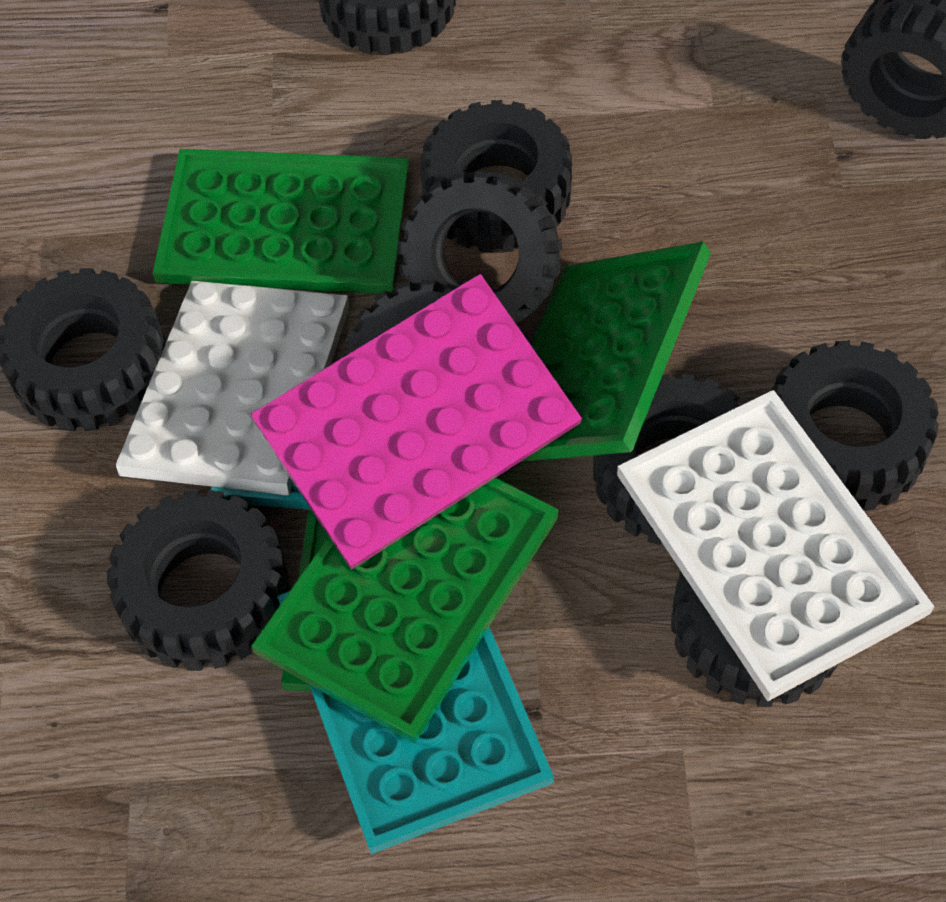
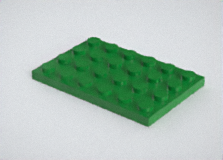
M180 148L152 273L155 283L190 285L191 281L273 289L380 294L383 291L391 292L395 289L399 253H397L398 240H401V226L404 218L410 171L409 158Z
M704 241L567 265L530 345L579 413L582 420L580 424L522 461L632 452L711 255Z
M494 478L352 570L330 537H328L253 643L252 649L254 654L415 744L558 519V509Z

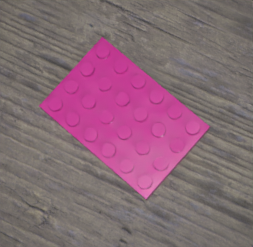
M481 274L251 414L257 428L351 570L580 424L582 420L579 413Z

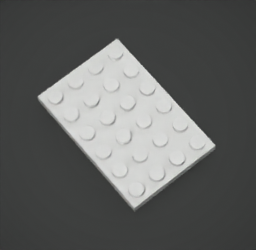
M191 281L162 351L161 358L155 368L116 462L119 476L289 495L293 481L257 428L251 414L331 365L349 311L348 296Z
M774 390L618 466L617 476L767 701L930 615L934 608L932 602Z

